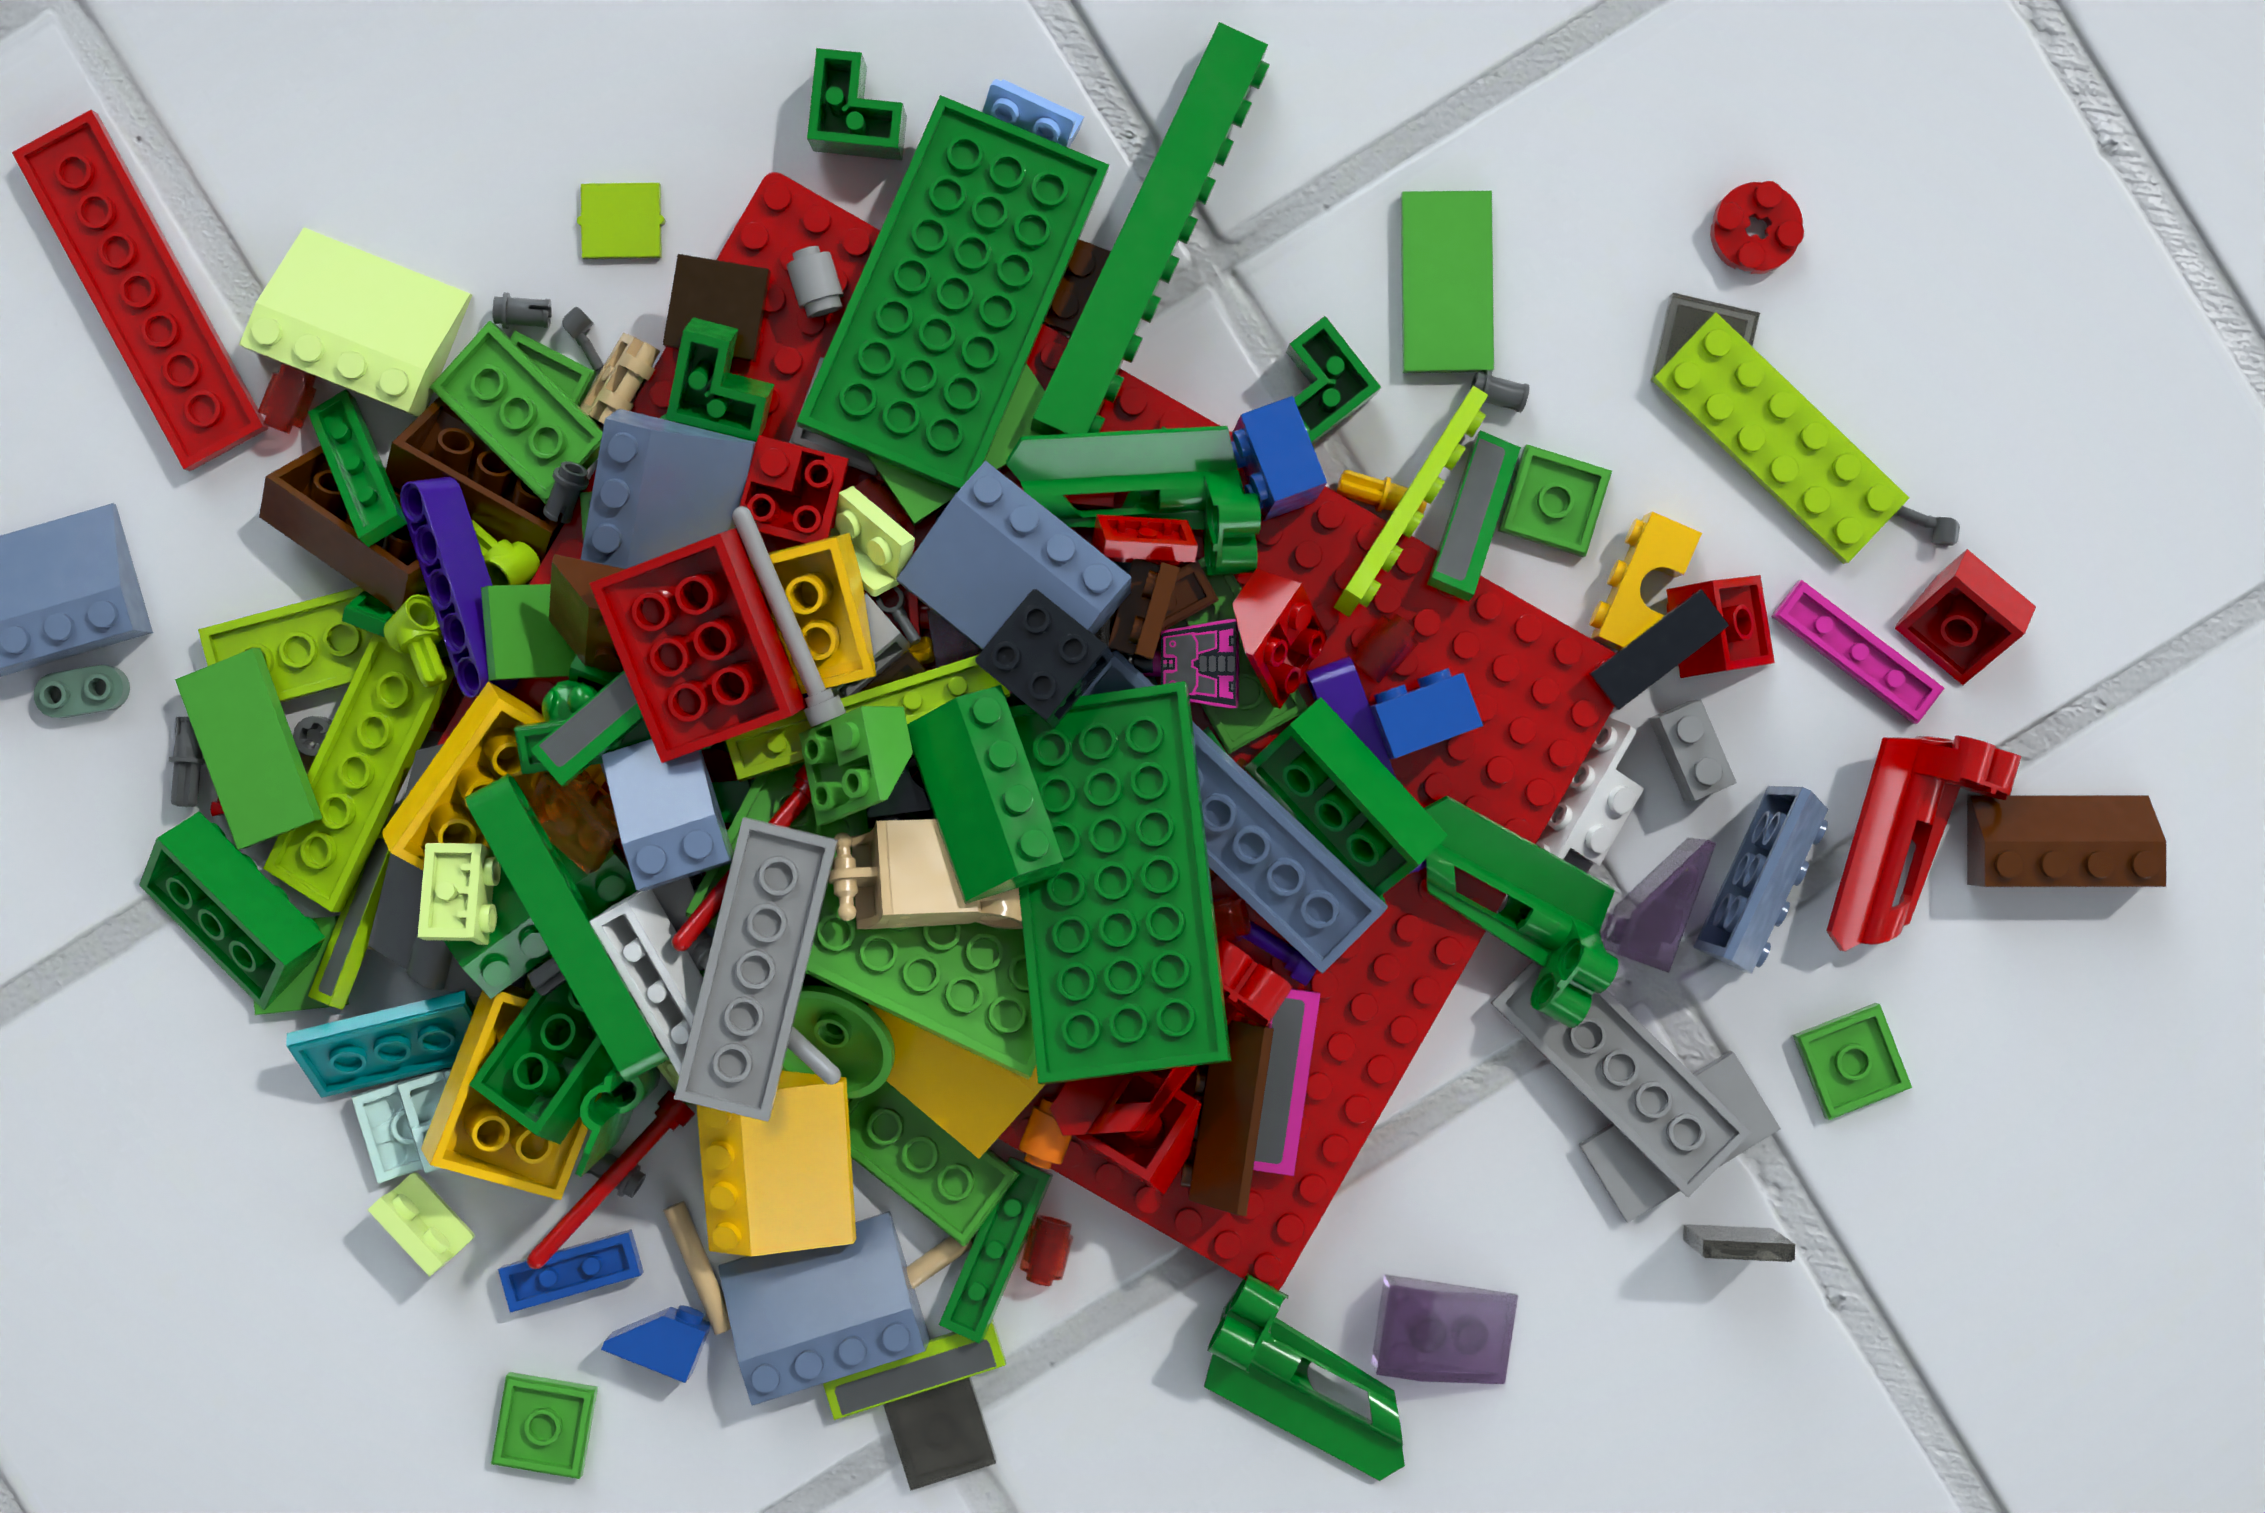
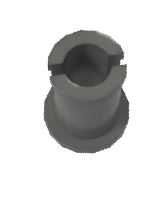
M506 292L503 293V297H494L493 322L494 324H502L503 329H508L510 325L550 328L551 320L548 319L552 314L550 299L512 298L510 293Z
M1486 370L1484 374L1476 372L1470 387L1471 390L1474 385L1488 394L1485 400L1486 403L1513 409L1520 413L1524 410L1529 395V384H1521L1494 377L1489 370Z
M565 461L561 463L560 467L554 469L552 477L555 482L547 504L543 509L544 515L550 520L557 522L559 514L562 513L561 523L566 524L572 521L573 512L581 490L587 489L589 485L588 471L583 466Z
M607 1152L586 1173L600 1178L618 1158ZM637 1164L617 1185L615 1189L618 1190V1196L623 1197L627 1195L633 1198L646 1177V1174L640 1171V1165Z

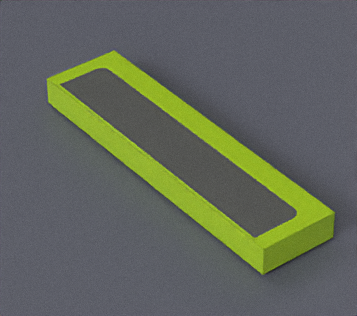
M381 829L343 911L340 912L308 994L310 998L341 1010L346 1005L368 948L391 854L381 833L383 829Z
M992 1319L984 1341L980 1344L955 1332H951L930 1339L924 1352L823 1383L833 1418L836 1420L1005 1366L1006 1358Z

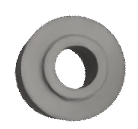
M811 246L794 252L792 254L794 260L789 262L786 267L799 308L805 309L807 318L825 316L842 309L843 306L840 298L844 294L831 253L820 252L819 246Z

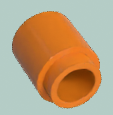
M1042 1097L1039 1106L1033 1107L1019 1145V1149L1026 1153L1024 1158L1026 1162L1044 1169H1050L1052 1163L1062 1164L1072 1136L1062 1135L1050 1110L1055 1099Z

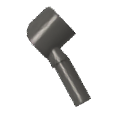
M574 307L564 316L562 321L563 327L581 346L593 370L597 371L603 368L604 365L591 341L584 334L594 323L580 308Z
M1905 506L1899 509L1897 516L1924 527L1933 528L1932 543L1953 546L1958 542L1960 525L1955 519L1927 516Z
M896 586L893 587L894 591L898 593L899 602L892 608L885 607L882 598L878 595L876 598L878 607L882 611L892 614L911 645L918 644L921 638L904 609L906 597L901 589Z

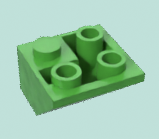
M860 706L799 733L817 826L829 824L888 799L913 753L904 707Z

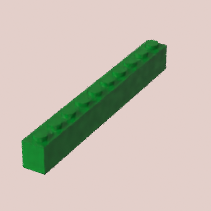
M1218 23L1038 405L1030 430L1041 435L1096 433L1101 431L1106 418L1099 416L1100 410L1105 400L1114 403L1124 381L1123 377L1117 375L1124 360L1130 363L1133 362L1143 340L1142 337L1136 335L1142 320L1151 323L1161 301V298L1154 294L1161 281L1169 284L1180 258L1173 256L1179 241L1188 244L1198 221L1197 218L1191 216L1197 202L1206 205L1216 183L1215 179L1209 177L1216 163L1224 166L1232 149L1234 141L1227 137L1233 125L1242 127L1252 105V102L1246 100L1251 86L1260 89L1270 64L1264 62L1263 59L1268 44L1223 23Z

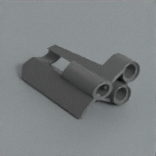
M444 744L416 751L405 798ZM391 853L368 945L386 958L407 970L406 973L413 981L433 990L445 989L454 993L466 990L469 996L479 998L482 989L462 969L443 940H422L418 938L423 870Z

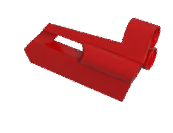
M1955 735L1954 740L1929 736L1882 738L1826 929L1840 951L1845 952L1861 943L1869 945L1881 944L1901 934L1903 927L1910 924L1960 788L2006 800L2007 796L2011 795L2021 761L2020 755L1997 749L1995 745L1981 740ZM1912 839L1916 848L1899 904L1892 907Z
M1218 937L1227 1026L1239 1012L1258 1024L1267 1027L1293 986L1277 973L1254 962L1249 955L1232 943ZM1198 1065L1172 1068L1152 1100L1142 1103L1115 1104L1135 1073L1067 1081L1051 1105L1050 1110L1063 1136L1148 1131Z

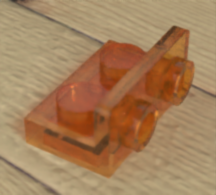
M585 770L565 787H562L549 771L544 772L528 802L549 839L560 851L586 874L599 870L619 835L611 796L595 783L590 774Z

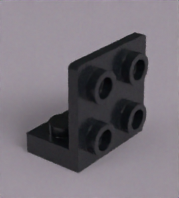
M1033 589L980 652L975 661L982 669L1027 704L1055 729L1114 657V654L1105 643L1039 590Z

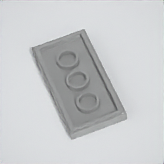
M1727 1052L1693 1073L1752 1132L1720 1166L1781 1129L1734 1052ZM1613 1124L1579 1143L1580 1148L1627 1223L1680 1191Z

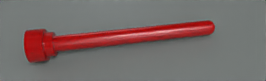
M805 763L794 775L796 782L792 785L793 793L768 823L789 827L808 803L812 804ZM730 869L673 936L672 946L675 950L686 951L720 911Z
M668 1090L657 1102L660 1106L654 1112L657 1117L528 1255L527 1264L530 1268L540 1269L669 1129L674 1131L679 1125L684 1127L692 1119L695 1113L683 1101L674 1099V1093Z

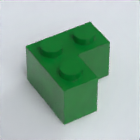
M816 48L807 140L814 152L902 161L907 121L903 103L864 99L867 66L861 52Z
M1326 316L1322 317L1288 345L1286 353L1311 384L1294 397V400L1313 445L1377 395L1381 386Z
M694 317L691 319L682 334L666 415L667 420L757 442L758 435L761 436L766 428L775 384L730 373L739 329Z

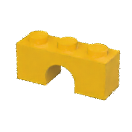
M1653 511L1644 515L1642 520L1636 518L1625 539V543L1629 544L1630 548L1624 562L1618 559L1608 577L1607 584L1613 586L1606 603L1599 601L1591 616L1589 625L1595 628L1591 639L1619 651L1665 616L1651 610L1643 602L1640 594L1641 582L1650 571H1660L1674 578L1684 575L1702 533Z

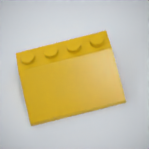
M850 533L768 553L825 688L876 676L863 582ZM753 568L801 693L805 694L807 693Z
M488 681L381 833L390 853L421 870L424 869L426 843L483 844L491 849L467 806L466 796L502 776L510 774L520 786L540 823L544 825L576 800L586 809L606 780L601 765H590L565 787H562L549 771L522 775L514 728L518 725L546 721L543 715Z
M509 985L490 999L482 990L425 1136L421 1151L432 1166L561 1200L588 1128L583 1124L581 1117H579L561 1144L536 1136L469 1085L534 994V992ZM602 1093L597 1095L595 1101L601 1097Z
M871 1004L868 1005L885 1023L894 1042L895 1061L886 1081L978 1159L1045 1085L1038 1083L1037 1066H1035L1028 1080Z
M782 1071L771 1117L768 1122L697 1105L709 1251L752 1257L854 1244L856 1241L846 1077H841L836 1084L830 1085L825 1083L817 1074Z

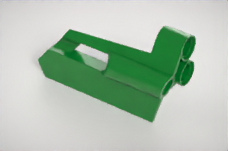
M1228 426L1021 436L1006 460V465L1019 479L1024 492L1068 527H1095L1097 514L1188 520L1191 529L1203 530L1204 559L1208 575L1254 573L1257 569L1258 552L1255 535L1259 534L1261 527L1260 502L1256 493L1244 494ZM1140 491L1138 502L1134 507L1077 510L1065 496Z
M1445 796L1424 807L1427 813L1449 835L1426 858L1427 893L1541 966L1542 969L1531 993L1530 1005L1532 1008L1569 1028L1578 1026L1588 1014L1593 993L1599 994L1604 992L1611 985L1618 971V959L1606 952L1600 933L1615 892L1614 888L1449 796ZM1454 866L1507 894L1508 900L1504 909L1499 913H1495L1456 892Z
M614 1065L605 1076V1080L587 1093L580 1106V1117L583 1124L592 1132L575 1172L576 1175L582 1177L619 1142L630 1121L634 1108L658 1086L660 1070L657 1067L630 1081L633 1084L628 1085ZM605 1092L603 1096H601L597 1101H595L599 1093Z
M1247 1274L1245 1276L1247 1280L1243 1279L1226 1306H1224L1219 1324L1210 1340L1207 1351L1212 1353L1204 1387L1379 1481L1405 1466L1402 1449L1403 1440L1394 1390L1276 1318L1282 1302L1285 1298L1288 1299L1289 1295ZM1312 1362L1365 1390L1368 1394L1371 1420L1315 1391L1308 1378L1310 1363Z

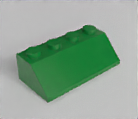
M998 685L956 697L907 724L913 755L964 903L967 904L1055 877L1064 860L1002 686Z
M1321 697L1244 767L1281 806L1378 897L1418 867L1449 836Z
M578 800L542 825L594 918L637 891L626 856ZM502 867L500 881L497 886H493L492 904L496 907L497 924L494 932L489 934L488 945H478L472 941L443 940L462 969L490 999L551 955Z
M200 811L156 838L139 886L265 1010L317 956L325 939L319 926L313 919L304 916L289 901L285 891L279 886L273 885L258 870L255 862L248 855L242 854L226 838L223 830L217 824L211 823Z
M566 981L546 996L540 995L537 991L534 992L469 1085L536 1136L561 1144L580 1117V1106L584 1097L591 1089L605 1080V1076L614 1067V1063Z

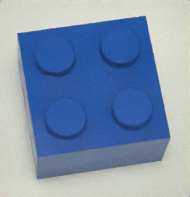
M1290 396L1240 415L1231 435V443L1237 469L1243 468L1249 483L1244 486L1245 494H1257L1263 521L1314 503L1327 484V480L1294 397Z
M1447 668L1417 679L1420 688L1407 692L1404 684L1374 695L1377 704L1370 706L1389 759L1401 757L1483 726L1464 673L1451 676L1450 670Z

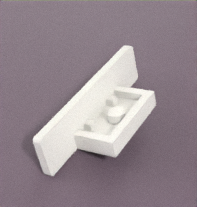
M1608 717L1538 839L1537 846L1563 860L1569 849H1571L1588 861L1598 866L1601 865L1644 790L1642 786L1616 770L1617 765L1636 734V729Z

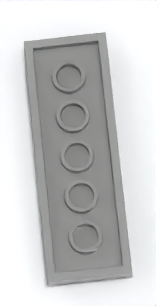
M748 817L742 818L674 1099L769 1121L838 844L837 839Z
M1532 961L1491 1004L1686 1197H1689L1752 1132L1607 990L1599 994L1593 993L1588 1014L1575 1028H1569L1532 1008L1530 1005L1531 993L1542 969L1541 966Z

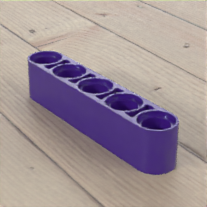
M443 477L406 482L402 486L400 493L401 508L407 521V527L457 683L465 696L469 698L477 697L489 681L481 587L493 585L460 485L454 478ZM519 679L491 680L489 682L504 691H510L517 687Z
M1347 656L1307 671L1306 678L1314 701L1321 697L1396 778L1352 659ZM1426 859L1409 874L1426 868Z

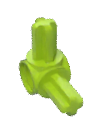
M471 520L492 585H526L530 582L540 566V560L536 552L523 542L517 541L511 544L507 539L497 542L474 520Z
M412 595L385 623L384 636L394 649L411 655L420 682L424 687L431 688L442 684L447 678L436 645L439 644L443 636L431 599L425 595Z

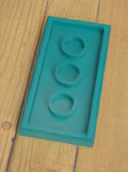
M466 990L290 1032L287 1033L286 1046L321 1098L452 1067L474 1013L475 1006Z

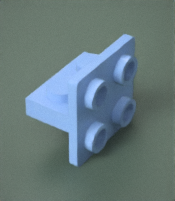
M995 79L992 82L983 109L985 114L1068 148L1078 134L1084 118L1082 115L1004 79L1002 81Z

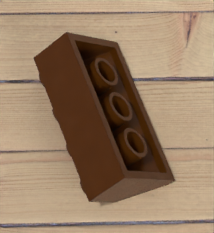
M440 397L391 444L386 473L391 485L401 490L402 486L410 481L443 477L454 478L460 485L471 520H474L497 542L507 539L511 544L517 541L526 543L536 552L541 565L564 525L561 523L563 514H559L557 522L547 518L543 513L546 504Z
M321 445L265 477L259 518L395 612L412 595L430 596L407 524L370 547H367L358 539ZM392 485V488L401 507V490Z
M1967 795V885L1981 887H2166V839L2149 795L2007 796L2006 800L1985 795Z
M1236 1015L1227 1026L1231 1061L1207 1064L1206 1068H1197L1194 1095L1202 1096V1105L1193 1137L1195 1142L1193 1160L1186 1159L1184 1162L1180 1186L1188 1187L1189 1201L1235 1215L1246 1216L1274 1028L1271 1023L1265 1027L1246 1016Z

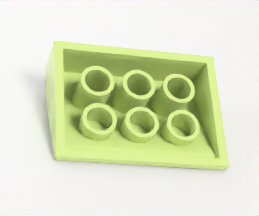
M303 228L256 301L239 345L259 355L419 417L428 408L434 393L430 386L442 373L472 294Z

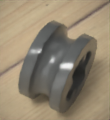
M310 716L298 722L293 733L297 749L307 756H316L322 743H317L314 748L311 747L310 743L313 740L307 739V732L309 729H317L321 725L324 729L320 733L326 734L332 720L327 717Z

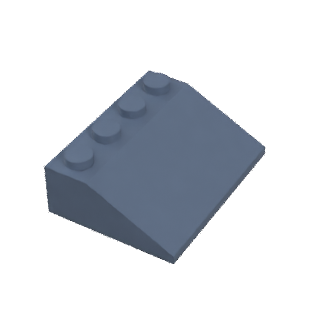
M618 409L606 417L580 560L627 569L736 528L732 514L737 507H740L756 442L623 409Z
M986 460L954 495L896 579L899 584L981 650L985 648L1033 589L1039 590L1093 635L1098 632L1131 593V576Z
M111 503L0 536V677L153 633L116 504Z
M1792 786L1767 787L1693 948L1749 973H1753L1755 966L1761 967L1771 948V944L1767 940L1774 925L1779 927L1789 911L1790 903L1786 901L1793 885L1798 886L1807 873L1809 862L1805 860L1812 844L1817 845L1821 841L1828 826V821L1824 820L1828 808L1811 790Z
M890 1211L855 1222L856 1241L854 1244L752 1257L746 1256L718 1266L736 1356L752 1406L926 1351L930 1336L915 1289L912 1288L908 1278L907 1264Z

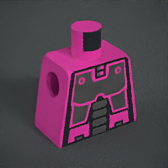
M1227 619L1161 631V649H1156L1153 660L1134 656V667L1145 677H1161V685L1185 681L1188 684L1190 702L1224 708L1239 707V628L1236 619Z

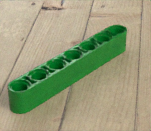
M506 774L466 796V803L474 820L623 1079L630 1082L669 1060L589 922L594 918L592 912L516 780L510 774Z

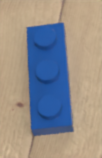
M632 1229L557 1250L540 1269L530 1268L527 1264V1259L501 1266L498 1269L510 1313L638 1277L644 1273Z

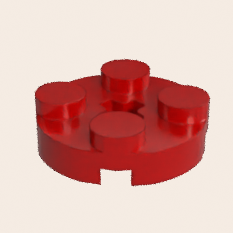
M1773 181L1762 183L1750 182L1730 191L1719 202L1710 230L1711 242L1719 258L1726 265L1734 269L1739 268L1743 271H1749L1751 274H1763L1780 267L1793 256L1804 238L1803 218L1798 204L1787 191L1783 190L1779 184ZM1750 217H1756L1758 221L1764 220L1767 228L1764 230L1766 237L1764 239H1760L1757 234L1751 236L1747 234L1746 229L1751 225Z

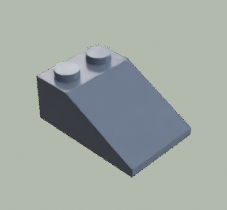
M650 739L602 755L621 843L636 890L648 891L732 863L734 852L701 749L661 763L654 743Z

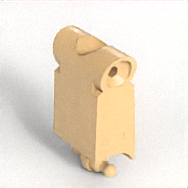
M936 819L876 821L874 828L866 834L850 837L847 833L842 832L834 837V839L838 840L828 882L833 884L834 895L839 898L838 916L844 921H850L856 916L857 930L970 924L973 922L1003 929H1023L1019 888L967 904L964 903Z

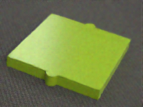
M660 183L581 184V216L577 218V223L581 226L583 259L662 258L661 226L665 224L666 220L661 215Z

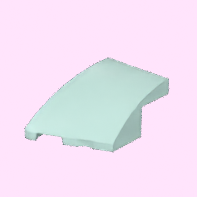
M452 1067L351 1096L377 1183H382L421 1169L425 1173L440 1169L429 1164L421 1151V1147Z

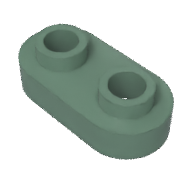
M107 665L54 672L43 676L38 681L34 689V701L37 708L43 714L56 718L109 711L125 703L129 696L130 684L123 671ZM102 679L106 684V691L100 696L96 693L95 685ZM55 687H58L62 693L61 699L57 703H54L51 699V692Z

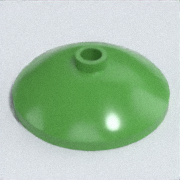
M818 985L802 986L793 1026L839 1068L841 1077H846L848 1099L863 1097L876 1091L887 1080L895 1061L894 1042L885 1023L866 1003L842 990ZM787 1047L782 1071L815 1074Z

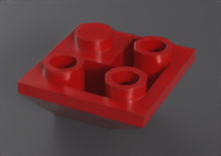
M758 435L740 506L747 507L751 511L760 533L802 544L829 538L838 506L839 492L842 490L850 459Z
M1256 569L1232 603L1245 653L1272 706L1281 709L1289 695L1298 688L1301 677L1313 659L1322 652L1327 636L1302 583Z

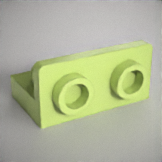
M854 486L839 492L835 526L831 529L829 538L850 533L862 577L863 589L871 596L876 597L899 585L896 579L913 555L915 538Z
M426 843L418 938L422 940L472 941L478 945H488L489 934L494 932L497 924V911L495 905L492 904L493 886L498 885L501 875V866L491 849L483 844Z
M417 1172L411 1173L394 1190L380 1197L367 1209L429 1277L444 1267L475 1237L471 1229Z

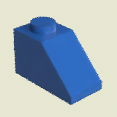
M680 1305L678 1309L669 1307L613 1331L604 1341L601 1350L686 1383L695 1369L711 1329V1324L703 1319L704 1314L697 1309Z

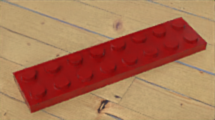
M89 110L13 151L12 154L183 469L192 471L268 430L267 424L98 113Z

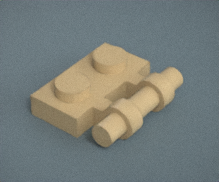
M623 332L581 403L580 408L589 417L604 424L606 417L618 409L631 411L634 406L631 401L643 380L649 381L655 371L652 365L660 351L650 344Z

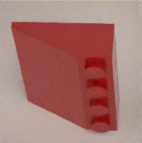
M737 528L716 534L589 583L661 763L788 718L807 707Z

